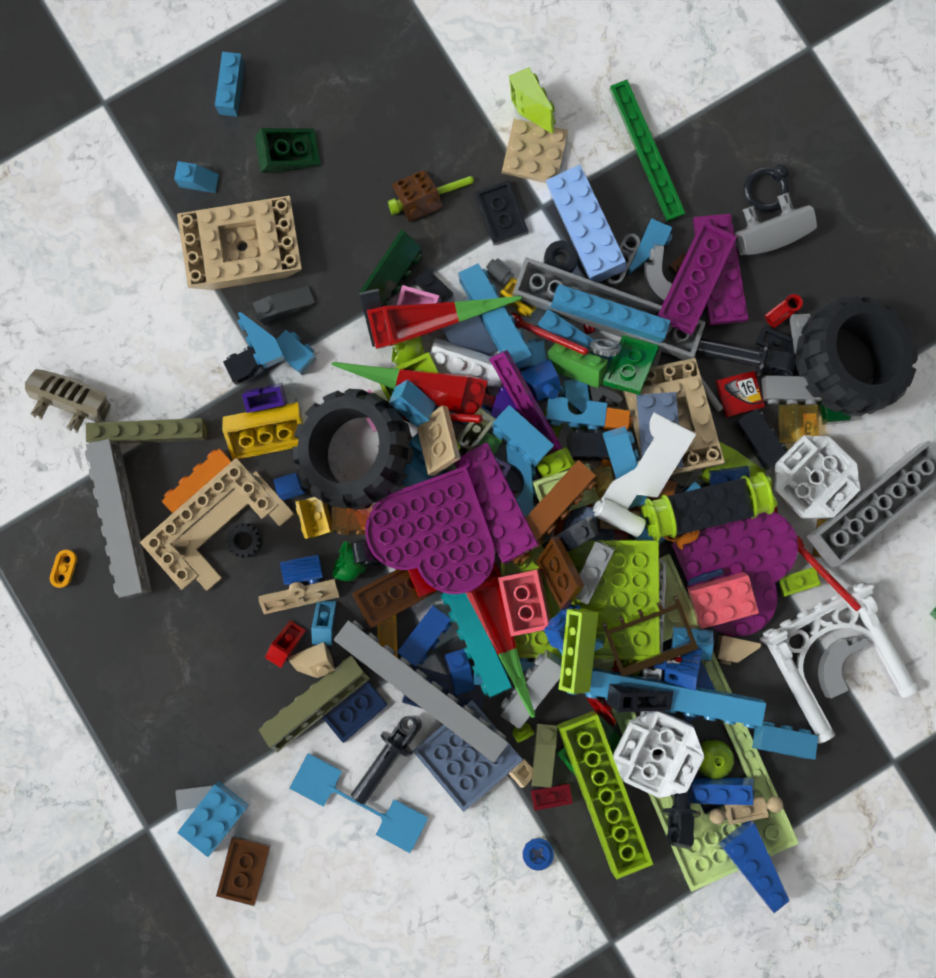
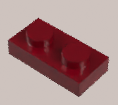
M569 783L554 785L551 788L543 787L530 790L534 811L573 804Z

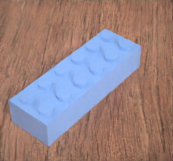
M577 165L545 180L549 193L589 280L599 283L627 270L626 261L581 165Z

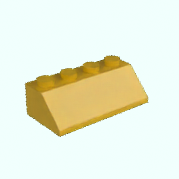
M295 402L250 413L245 412L223 417L222 430L232 460H234L235 458L242 459L297 447L299 438L294 437L298 424L304 423L299 403Z

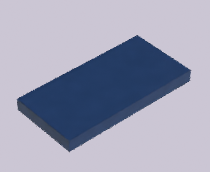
M413 665L412 670L416 671L419 669L427 676L425 680L430 684L434 681L443 688L441 690L443 694L447 696L450 693L459 700L457 704L460 707H463L473 699L481 709L485 695L480 685H474V690L456 696L449 675ZM404 695L402 703L421 708Z

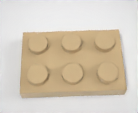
M442 405L432 412L429 421L417 427L427 473L431 476H435L461 459L448 407Z

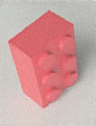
M540 568L500 576L498 579L510 635L516 636L544 630L549 624L551 616Z
M745 572L687 587L697 625L700 629L759 613L749 576Z

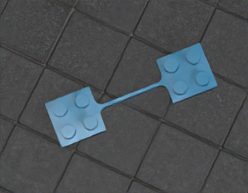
M309 753L306 755L289 789L323 807L330 794L337 793L381 817L382 823L376 833L378 837L411 853L429 817L395 799L386 813H380L367 805L356 802L351 796L336 788V782L342 773L341 770Z

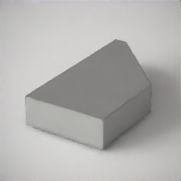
M213 785L176 790L177 810L196 808Z

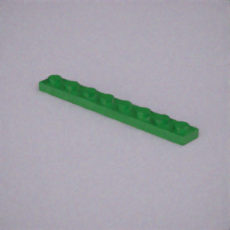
M626 79L611 85L609 90L666 222L684 216L683 206L628 80Z

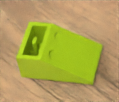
M530 67L509 75L511 101L518 114L551 134L554 133L556 121L553 113L555 112V107L552 101H548L545 88L540 87L537 74H533Z

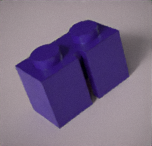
M283 383L268 385L264 389L259 387L246 390L242 394L247 413L283 406L287 402Z

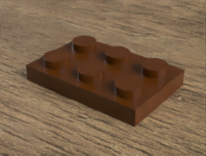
M552 537L536 562L560 609L563 610L568 609L585 585L560 538Z
M232 836L216 897L255 906L271 845Z

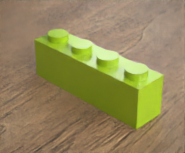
M584 608L567 609L559 690L572 694L590 692L599 612Z

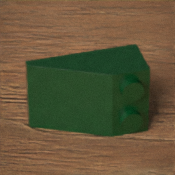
M261 128L255 135L261 173H280L321 165L314 128Z

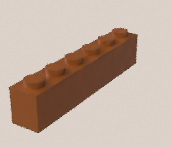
M579 460L526 517L539 544L534 549H538L544 542L542 538L546 534L550 535L557 528L555 524L560 519L564 520L570 514L569 509L573 504L577 506L582 501L584 492L592 490L597 484L595 480L598 477ZM532 550L512 561L517 565L520 563L524 564L529 559V553Z

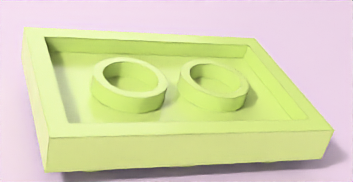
M588 463L584 464L589 470H591ZM569 469L532 481L539 502ZM596 485L592 490H586L582 495L584 497L577 506L573 504L569 511L600 501Z

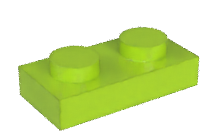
M567 447L546 455L536 467L541 477L544 478L571 468L575 462Z
M813 567L785 575L777 581L783 597L821 585L817 571Z

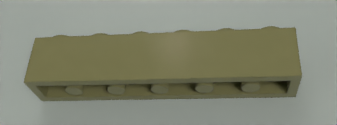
M203 418L86 423V442L94 443L106 439L119 444L207 440V421Z
M351 655L349 658L342 660L340 665L335 668V671L328 673L319 682L312 684L309 690L297 696L294 702L281 709L274 718L266 721L259 729V732L269 748L278 753L367 682L370 677L360 663Z

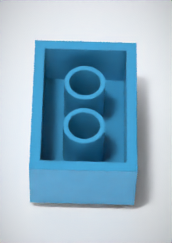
M510 405L493 422V434L500 440L505 439L508 442L507 446L514 453L518 451L523 456L521 459L529 466L533 465L536 467L554 446Z
M218 781L177 833L205 856L209 857L249 807V804L222 782Z

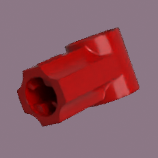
M797 294L788 296L764 315L767 323L773 328L777 327L802 307L803 300ZM788 301L795 302L796 308H791L788 305Z

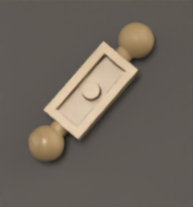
M763 796L755 797L753 805H724L725 811L715 808L711 810L709 818L716 825L722 824L725 819L728 820L729 825L767 818L769 817L767 810L774 813L780 812L783 808V802L776 796L769 798L767 802H765Z

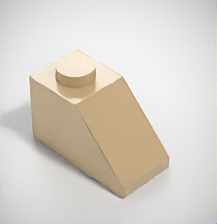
M718 635L715 657L720 659L719 663L731 665V662L738 663L759 649L761 644Z
M324 642L288 657L289 662L296 671L315 678L335 671L332 654Z

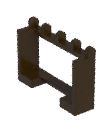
M674 596V605L664 609L661 602L656 603L659 611L644 616L642 609L637 610L640 618L625 623L623 616L619 617L621 625L608 629L606 623L602 624L622 677L698 649L678 596ZM678 609L689 641L675 645L674 648L645 659L635 660L622 665L610 634Z

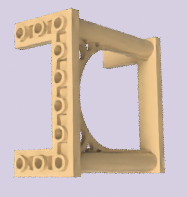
M235 458L140 543L181 590H184L196 579L206 591H209L222 577L197 549L247 505H250L261 519L270 515L280 527L294 513L257 471L253 474L250 473Z

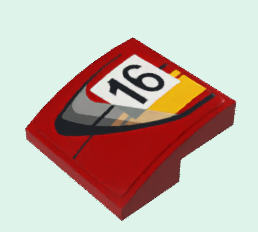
M755 371L715 381L726 417L740 415L765 407Z

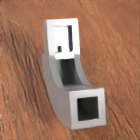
M654 244L649 254V260H652V263L644 262V271L647 282L652 290L661 299L665 300L672 282L666 280L662 273L664 246L662 244Z
M855 636L847 641L846 639L839 638L824 651L818 666V679L825 697L833 698L848 691L842 676V665L849 655L870 646L867 638Z

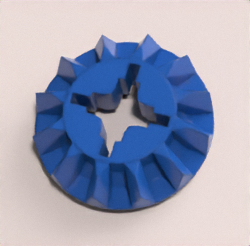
M542 838L531 839L525 844L522 851L525 864L532 870H544L551 865L554 859V851L551 844ZM542 849L541 853L545 859L540 857L534 859L535 854L533 850L538 851Z

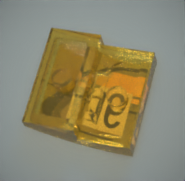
M818 404L778 405L780 443H796L804 435L819 436Z

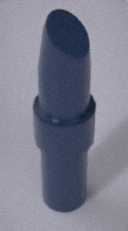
M719 568L701 573L690 578L687 586L705 583L711 579L723 576V570Z

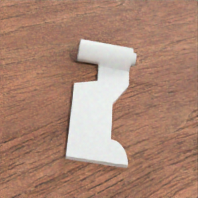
M655 412L652 414L649 429L654 439L634 470L614 480L601 501H597L593 508L595 517L635 537L642 533L646 520L628 511L636 495L658 497L696 436V433Z

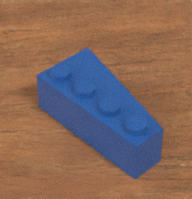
M744 822L718 843L773 913H776L790 901L754 822Z

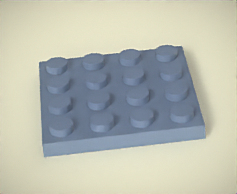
M473 699L466 704L468 708L475 712L473 717L477 720L479 717L483 718L490 724L489 729L493 732L497 729ZM444 724L413 750L414 754L463 812L523 761L521 756L505 739L508 744L493 763Z

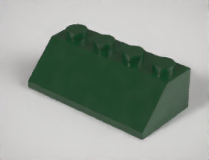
M401 229L359 293L379 289L382 306H390L392 303L390 300L393 295H397L400 292L403 280H407L412 274L411 269L414 264L417 265L423 257L421 246Z

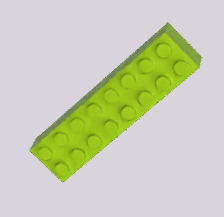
M591 711L558 724L557 727L604 854L616 880L653 865L598 714Z

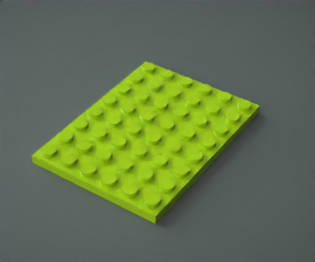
M588 540L567 552L579 575L597 540ZM599 540L615 548V551L589 604L576 598L571 603L580 606V608L599 612L596 639L603 640L605 644L594 652V659L616 660L603 629V623H606L608 629L621 625L619 620L621 616H623L625 623L640 618L637 610L642 609L644 616L659 611L656 604L659 602V541ZM542 545L538 549H532L529 553V559L524 564L520 563L517 565L513 561L503 564L501 561V576L539 568L536 561L544 550ZM541 572L552 619L561 609ZM660 615L610 634L620 660H642L660 653ZM544 630L514 636L519 658H537L540 653L543 654L546 650H549L562 659L559 649L550 646Z

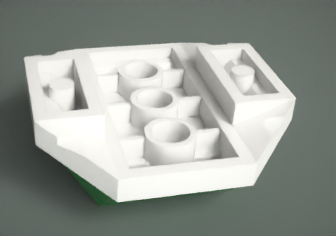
M804 435L775 463L774 492L801 518H833L860 491L857 463L829 436ZM812 473L816 474L818 477L816 483L813 482L811 479Z
M650 711L630 720L613 754V758L623 782L661 798L688 791L704 759V754L693 725L662 711ZM655 749H661L662 753L660 755H654L653 751Z

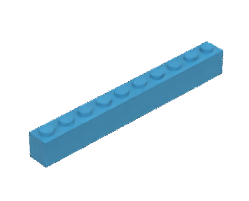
M594 667L592 669L590 692L585 693L589 698L597 699L600 696L606 697L605 700H607L609 684L619 683L668 689L674 691L671 710L666 711L668 713L680 711L689 717L701 715L706 720L716 721L717 718L731 725H735L736 722L743 723V726L748 728L762 727L766 702L759 698L696 687V691L663 680L631 674L622 677L620 672Z

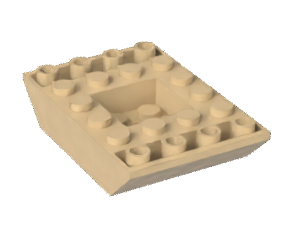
M290 196L177 214L188 288L205 290L228 288L283 279L302 270ZM240 243H247L248 246L245 251L238 250Z
M696 358L651 367L641 394L676 392L679 425L696 433V436L682 457L683 468H675L671 475L725 464ZM623 391L626 409L630 411V416L633 417L631 429L639 459L641 460L636 394Z

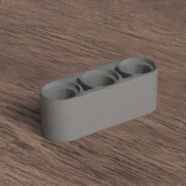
M635 234L626 235L619 247L626 260L627 270L640 245V239ZM626 242H632L634 244V247H628L626 245ZM627 270L616 274L619 279L617 281H613L611 278L605 279V284L611 288L618 287Z

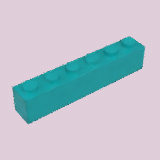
M443 592L441 598L445 605L449 604L451 609L448 614L452 622H457L459 627L456 632L460 640H465L467 647L464 650L468 658H473L475 665L472 668L476 677L481 676L483 684H480L484 695L489 694V697L492 698L512 689L494 646L466 593L448 594Z

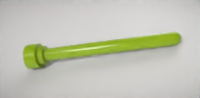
M469 176L437 188L438 193L441 195L472 184L474 178ZM399 199L387 201L392 215H396L403 210Z

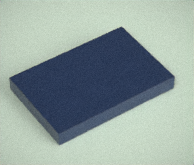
M368 680L322 718L342 743H344L382 711L388 703Z

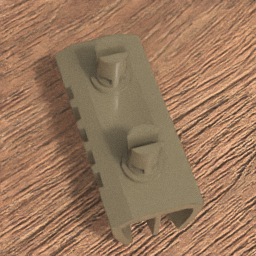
M35 369L25 382V391L29 398L38 401L30 413L31 416L34 418L38 416L42 420L48 406H54L73 413L74 415L66 428L70 431L74 429L75 433L79 432L84 419L94 422H105L111 404L106 400L107 395L102 391L61 374Z

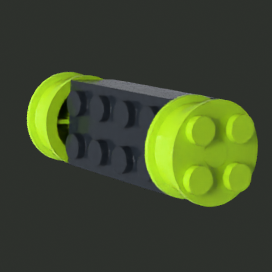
M758 472L756 476L749 478L742 476L740 479L673 495H662L661 499L653 501L646 499L645 505L641 506V509L648 523L646 525L647 534L649 537L652 536L654 540L660 541L661 537L669 535L674 538L676 535L742 519L756 518L757 514L765 512L772 514L774 508L777 507V500L773 496L771 489L773 486L770 476L766 477L763 472Z

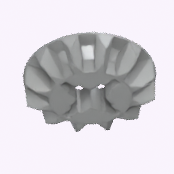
M597 339L590 343V351L596 355L616 356L621 350V346L610 339Z

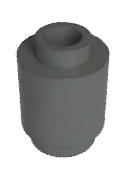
M499 258L496 260L492 259L486 266L488 275L499 284H504L505 286L515 275L512 269Z

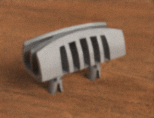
M788 192L777 196L782 209L781 215L769 220L759 222L755 206L743 209L748 226L734 233V236L737 237L735 242L739 254L750 255L768 252L788 245L809 234L817 228L814 208L810 205L797 209L793 208L790 193Z

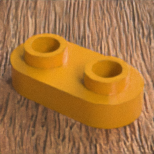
M62 550L57 554L50 574V582L54 587L64 588L70 584L77 564L75 552ZM67 556L70 557L69 563H66L65 561ZM61 575H64L65 579L61 582L59 578Z

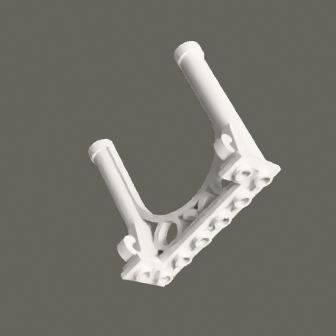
M855 583L847 587L848 593L862 606L858 611H855L836 593L830 597V601L826 603L822 601L815 604L813 610L809 612L805 610L798 613L796 619L783 621L780 623L781 627L775 630L771 628L763 632L764 636L759 638L761 642L768 646L814 731V735L818 736L817 743L830 740L835 736V733L806 682L803 662L811 644L824 633L840 628H849L861 632L872 642L901 697H908L920 690L916 681H913L876 614L878 607L870 596L874 588L872 584L865 585L861 583L858 585ZM844 608H849L852 611V617L848 623H843L838 618L839 611ZM833 611L832 619L836 624H833L832 621L825 622L820 617ZM858 615L866 628L855 625ZM811 622L813 623V627L809 632L810 637L805 631L798 630ZM796 634L802 635L804 639L800 649H794L789 644L790 638ZM791 652L798 653L796 665L792 660Z

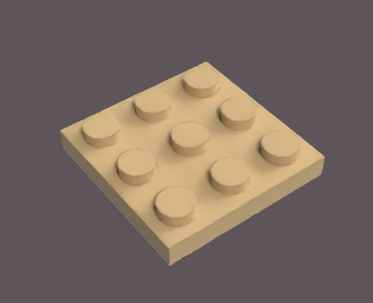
M514 118L502 174L546 183L545 180L559 174L568 130L554 127V133L551 134L533 122Z

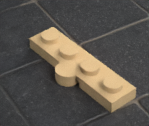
M335 579L306 586L295 582L289 586L288 590L259 596V603L263 613L268 614L338 598L339 591Z

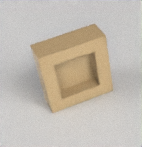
M523 759L509 774L520 787H525L532 779L533 768Z

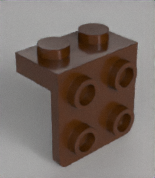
M425 170L416 172L392 184L393 190L403 206L408 222L443 208L438 190Z

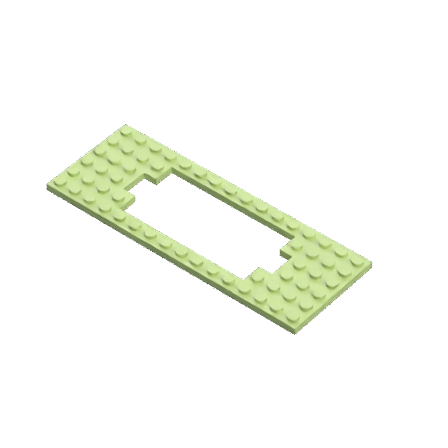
M667 554L660 558L666 563L665 608L674 605V596H678L690 628L700 629L697 625L690 598L670 554ZM678 609L664 614L663 642L672 638L673 627L685 628ZM712 652L711 661L701 660L716 691L732 693L715 654ZM614 659L593 660L594 668L613 671ZM612 708V713L623 735L630 720L637 717L634 712L618 713ZM721 719L746 774L744 778H754L755 797L763 796L765 802L773 796L778 797L758 750L752 748L753 739L748 728L743 726V723L736 722L735 725H731ZM648 793L667 836L668 816L662 814V809L672 808L673 799L671 795L658 798ZM691 801V809L701 812L700 817L694 818V844L690 849L671 846L692 892L739 871L718 843L743 823L729 825L728 820L725 819L722 824L716 825L709 818L711 810L704 813L700 804H692ZM724 805L716 807L725 811ZM783 808L777 813L767 810L769 817L752 820L769 856L799 844Z

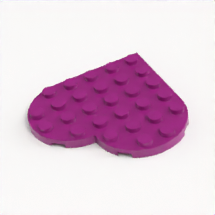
M466 466L388 494L387 497L373 506L366 521L365 535L367 544L372 554L381 563L398 570L418 568L423 579L438 591L448 594L470 592L483 584L493 569L495 562L494 543Z
M774 511L772 514H767L766 512L757 514L756 518H747L701 529L698 539L684 544L683 549H679L677 543H670L687 582L690 578L701 573L722 568L724 575L710 581L745 572L749 576L759 613L712 626L715 630L729 636L753 634L770 621L777 606V590L774 582L783 578L791 570L798 553V541L793 527L783 516Z

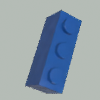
M432 605L397 653L415 667L418 663L422 665L428 658L426 652L429 648L434 650L440 642L438 636L441 632L446 634L452 624L449 623L451 619Z
M694 777L691 783L692 804L753 805L755 801L754 778L711 779L708 777Z

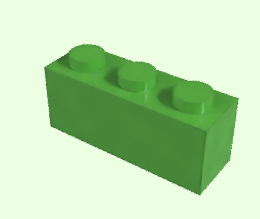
M557 343L550 348L547 354V360L551 361L557 373L595 388H599L607 372V359L591 353L583 355Z

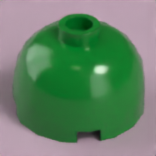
M345 541L338 552L341 553L338 560H335L333 577L343 581H352L360 573H364L367 566L361 565L362 563L354 565L352 543Z

